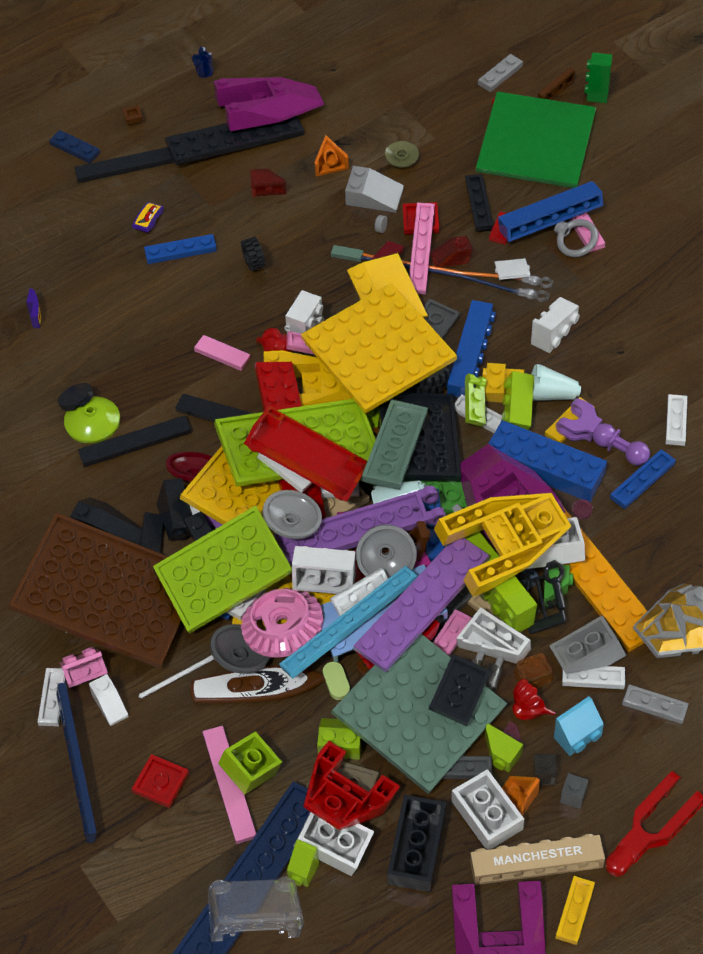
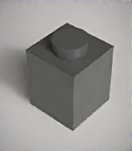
M568 773L562 789L560 803L581 809L589 780Z

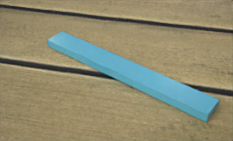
M404 566L279 664L281 669L292 679L403 593L418 577L417 574L407 566Z

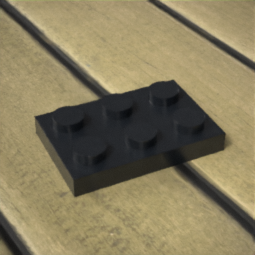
M452 654L428 710L467 726L491 670Z

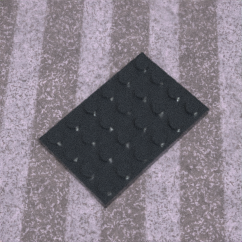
M401 392L379 405L380 428L391 400L428 408L427 416L403 480H461L453 394Z

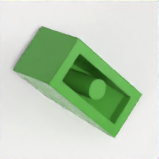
M563 565L565 571L560 583L563 596L568 593V586L573 584V573H569L570 565ZM558 567L548 571L549 578L551 579L558 577L560 573ZM544 579L543 600L545 608H547L549 605L546 604V601H552L555 599L553 586Z

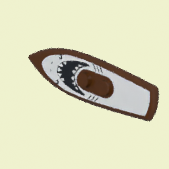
M265 666L261 670L250 674H240L231 671L193 679L190 686V695L195 704L274 701L305 693L323 683L325 677L322 673L305 669L292 679L280 666Z

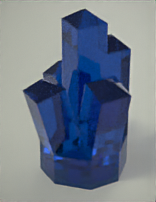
M200 46L199 54H193L192 61L198 76L207 78L212 76L214 72L212 53L207 52L206 47Z

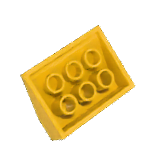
M398 253L366 261L347 269L349 278L360 300L392 283L423 318L428 317Z

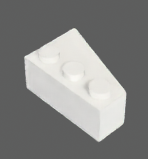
M559 297L549 306L550 310L548 312L543 311L540 315L542 317L539 320L535 318L532 323L531 344L548 353L553 348L559 346L561 338L569 333L571 325L576 324L580 316L578 314L579 306L562 297Z
M481 607L456 638L459 648L477 653L482 651L485 655L494 658L500 656L505 661L520 664L531 650L530 639Z

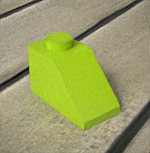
M487 724L485 726V738L491 762L497 769L505 770L509 773L523 753V744L492 725Z
M297 839L287 868L288 879L297 886L304 885L308 887L319 866L317 847Z

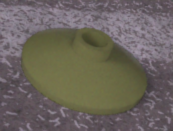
M407 141L394 142L385 150L387 162L396 167L411 166L419 157L418 148Z

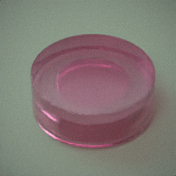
M587 500L576 501L573 505L574 516L578 519L589 518L592 514V504Z

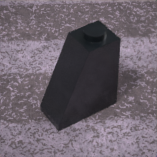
M182 478L163 480L156 503L169 541L183 540L189 536V531L184 523V519L190 517L188 505L180 499L182 492L185 490Z

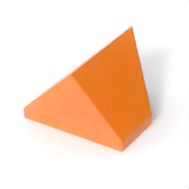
M325 135L314 162L316 177L349 169L348 155Z
M510 776L503 785V791L522 816L538 795L540 780L537 777Z

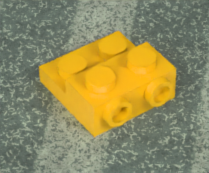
M487 363V368H483V377L487 380L485 401L503 402V397L506 394V388H504L505 378L512 371L524 373V370L506 369V364Z

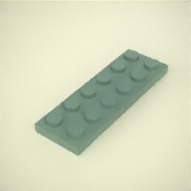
M396 400L390 401L362 475L363 482L400 490L427 416V407Z

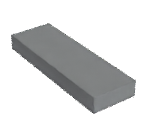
M629 684L622 705L683 724L689 703Z

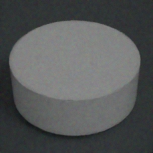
M379 215L375 221V231L384 233L387 227V217Z

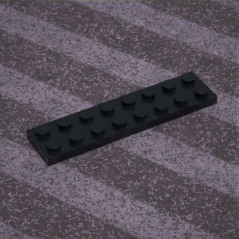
M294 116L281 122L230 131L227 123L165 137V142L175 165L302 136L304 135V129L298 117Z

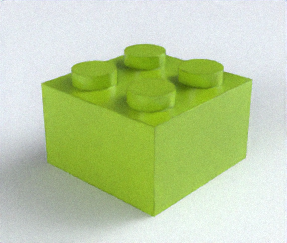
M255 731L225 749L218 764L245 795L274 777L282 761Z

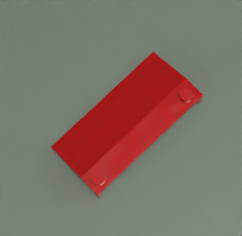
M268 406L254 423L244 442L251 451L261 453L332 493L335 498L346 502L360 481L367 464V460L271 406Z

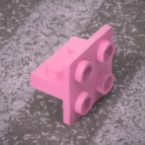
M90 647L83 650V654L79 656L72 654L62 658L63 662H60V666L69 688L108 673L99 649Z

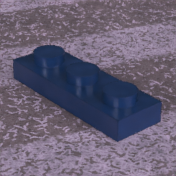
M61 130L49 140L50 145L89 164L100 154L99 148Z

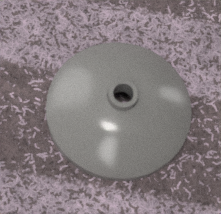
M294 490L278 491L270 495L263 506V518L271 530L283 537L290 539L306 538L313 535L320 527L322 520L321 510L317 503L304 493Z
M384 524L375 526L365 532L357 544L356 560L359 569L365 576L382 568L389 579L404 566L412 570L416 562L417 552L412 537L404 529L395 525ZM388 548L389 551L387 553H383L382 549Z

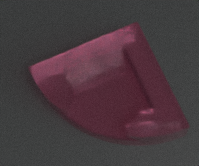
M510 721L503 733L520 742L521 737L518 728Z

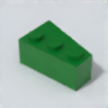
M592 52L591 59H588L587 69L590 72H586L585 82H588V84H585L584 94H587V101L607 103L612 54Z

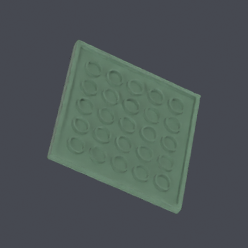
M421 634L387 672L374 665L336 705L331 714L429 794L485 731V726L491 724L501 713L507 703L488 687L484 686L467 726L428 710L451 657Z

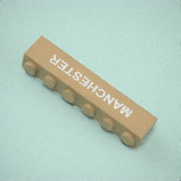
M585 834L579 838L564 837L557 841L542 840L535 844L520 843L512 847L503 845L490 850L480 848L471 852L470 856L474 885L598 869L604 867L605 861L600 835Z

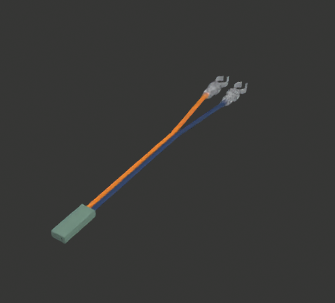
M334 245L331 251V257L361 262V260L370 261L374 256L365 254L364 250ZM401 260L404 267L410 268L411 262ZM430 265L428 267V272L464 278L512 292L529 300L537 298L540 302L549 301L548 297H550V294L543 290L536 292V290L530 288L511 289L470 277L499 278L498 274L465 272ZM536 275L512 278L531 286L541 285L542 288L552 287L554 281L548 277L541 279ZM546 280L549 281L550 284L544 285L541 282ZM545 294L547 297L539 298L537 295Z

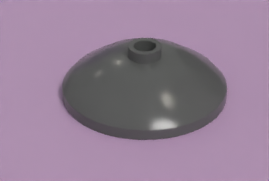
M240 624L223 626L211 638L210 651L213 658L229 671L240 674L255 673L264 668L270 658L250 649L243 638Z

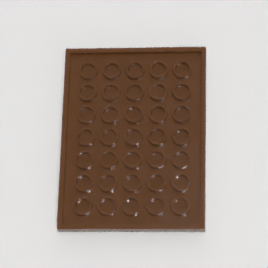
M55 513L8 607L9 610L159 669L181 623L179 614L153 568L154 565L168 556L59 513Z

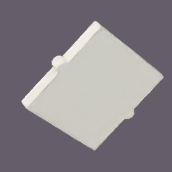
M525 258L495 261V273L498 274L499 280L530 277V266L527 265Z

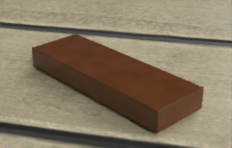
M572 67L568 68L538 93V98L554 99L574 82L575 69Z

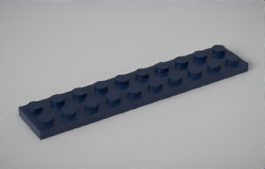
M294 781L291 783L173 954H228L289 865L294 849L293 846L310 814V811L303 807L307 792L305 787Z

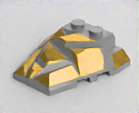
M681 584L668 590L634 624V631L656 658L681 656L682 652L691 651L692 655L699 654L703 650L702 586L693 587L691 584Z

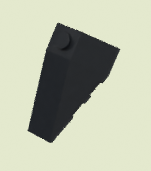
M88 497L78 501L70 518L135 544H141L142 528L106 502Z

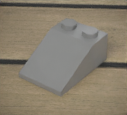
M353 166L345 190L346 205L396 213L404 185L370 168Z
M603 616L598 617L550 645L551 650L566 674L609 666L626 656L618 639Z

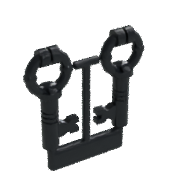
M556 560L546 563L543 576L541 575L530 580L522 572L515 575L518 581L525 580L527 592L530 589L531 582L536 581L543 618L534 621V624L528 627L529 634H534L566 622L564 613L566 607L560 584L564 577L565 569ZM558 567L559 576L552 579L549 578L548 571ZM543 577L546 582L553 586L555 599L546 601V604L549 605L547 609H552L556 606L560 611L550 616L546 614L539 582ZM538 605L536 608V614L540 613V610H537L539 608Z

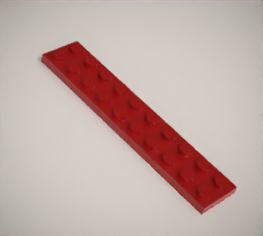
M292 361L255 363L254 367L263 411L268 406L276 410L302 406ZM278 480L280 491H298L286 480ZM312 483L302 493L317 503L321 510L322 519H325L326 515L320 487Z

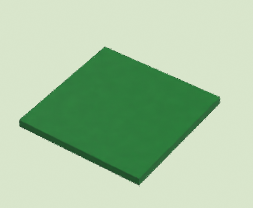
M497 91L478 158L476 172L570 188L577 187L596 107Z

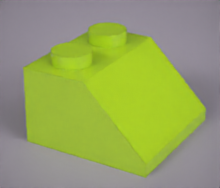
M322 718L318 733V753L328 741H331L346 751L344 759L360 760L362 739L339 719Z

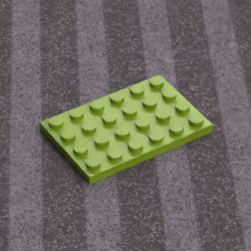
M256 505L153 566L189 633H192L292 573L291 565Z

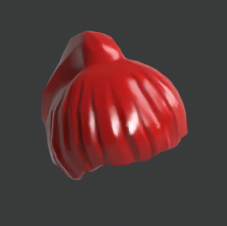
M269 328L264 331L261 337L257 338V343L262 345L264 351L282 350L293 352V350L287 349V335L280 333L277 328Z
M522 679L516 684L513 691L515 703L512 710L518 719L532 720L542 715H556L554 711L545 706L544 700L537 695V688L529 684L526 679Z

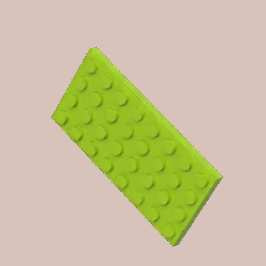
M353 399L278 410L368 461L376 439L366 414ZM263 412L215 419L214 425L236 487L283 479L257 458L259 452L251 451L244 444L251 428Z

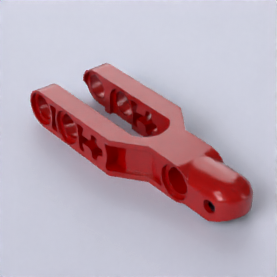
M671 771L635 809L632 829L606 859V871L612 876L621 877L648 849L667 846L703 806V794L700 791L695 792L657 834L645 832L641 825L656 810L658 803L664 797L667 798L671 789L678 780L682 779L674 771Z

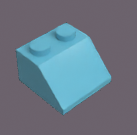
M590 696L556 718L554 739L569 756L575 752H581L586 747V744L591 741L595 742L602 736L604 724Z

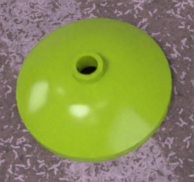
M93 396L83 407L78 405L75 407V410L66 411L64 416V425L69 436L78 442L88 444L108 439L116 432L120 424V414L117 406L112 401L98 396Z

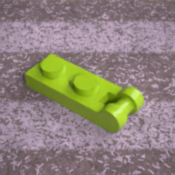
M470 373L465 377V423L482 427L486 424L485 386L487 380L481 376L477 378Z

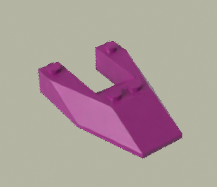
M283 77L221 78L214 81L215 99L219 107L225 106L226 123L230 131L281 122L324 105L315 86Z
M487 444L460 463L461 484L467 507L490 497L552 493L563 513L566 512L559 498L534 470L490 444ZM481 530V532L484 534V536L487 538V540L490 542V544H491V545L493 546V548L495 549V547H494L493 543L491 542L490 538L488 537L486 531H485V530Z
M518 882L517 896L521 931L478 933L474 884L452 885L456 954H545L541 882Z

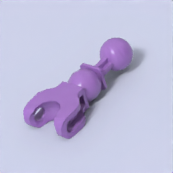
M577 398L571 403V411L579 419L571 420L563 417L556 423L558 433L569 440L585 439L591 442L593 439L598 446L608 447L607 451L609 452L614 446L625 453L627 461L632 465H643L650 457V450L645 443L640 441L629 443L620 438L621 430L618 429L616 431L610 424H601L602 419L596 415L593 405L582 399Z

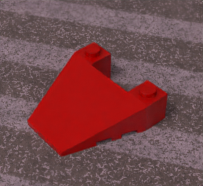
M328 741L318 753L313 765L303 807L339 831L383 815L393 803L400 785L382 775L369 792L337 772L343 762L346 751Z

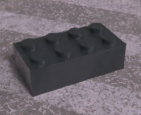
M404 795L387 872L388 885L431 892L446 816V802Z

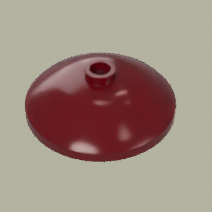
M199 452L175 453L167 458L166 469L175 478H182L183 482L190 484L213 456Z

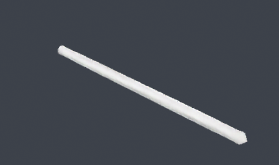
M211 655L140 693L139 698H143L214 660L213 656Z

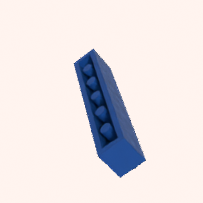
M591 181L498 217L499 231L510 242L603 206L602 191Z
M475 300L471 302L456 353L457 360L453 363L447 384V394H453V397L465 396V377L468 373L475 375L477 378L479 377L480 368L478 365L483 363L484 353L482 351L487 349L488 339L486 337L491 334L492 325L490 323L494 322L496 312L493 311L492 303Z

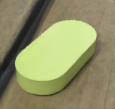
M337 662L327 663L323 668V675L329 693L333 699L342 700L350 692V686L343 667Z

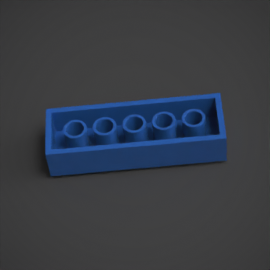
M501 420L488 443L534 470L549 487L587 502H591L606 474V460Z

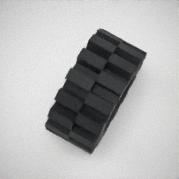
M254 236L240 242L242 253L249 270L253 271L265 267L264 254L257 238Z

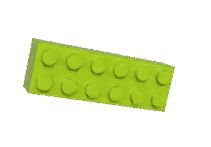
M480 532L464 537L489 554L490 559L488 561L499 557ZM515 576L480 594V597L489 603L493 614L498 615L502 622L519 633L534 624L537 603Z

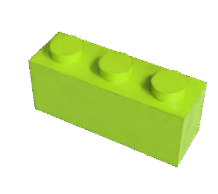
M512 371L504 380L506 394L503 397L505 411H503L502 420L526 430L531 427L534 375Z

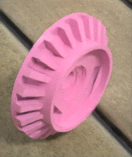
M289 588L275 589L262 594L260 598L253 601L252 606L247 607L246 614L242 616L241 630L246 644L254 652L267 657H287L322 631L324 616L320 603L317 602L314 596L311 597L308 592L290 590ZM287 619L284 624H277L278 620ZM258 620H263L266 628L265 631L258 628Z

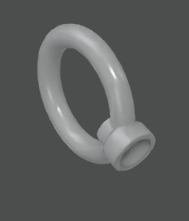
M576 219L568 223L562 221L557 223L554 229L555 233L558 234L557 246L559 250L569 257H580L587 254L594 248L598 240V231L595 225L588 220ZM576 226L588 228L591 233V239L585 247L579 250H571L565 246L564 236L569 235L571 228Z

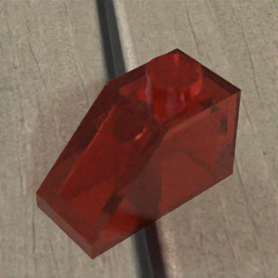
M269 169L250 170L252 197L287 194L286 180Z
M467 236L453 237L434 249L430 255L435 267L469 263L473 248Z

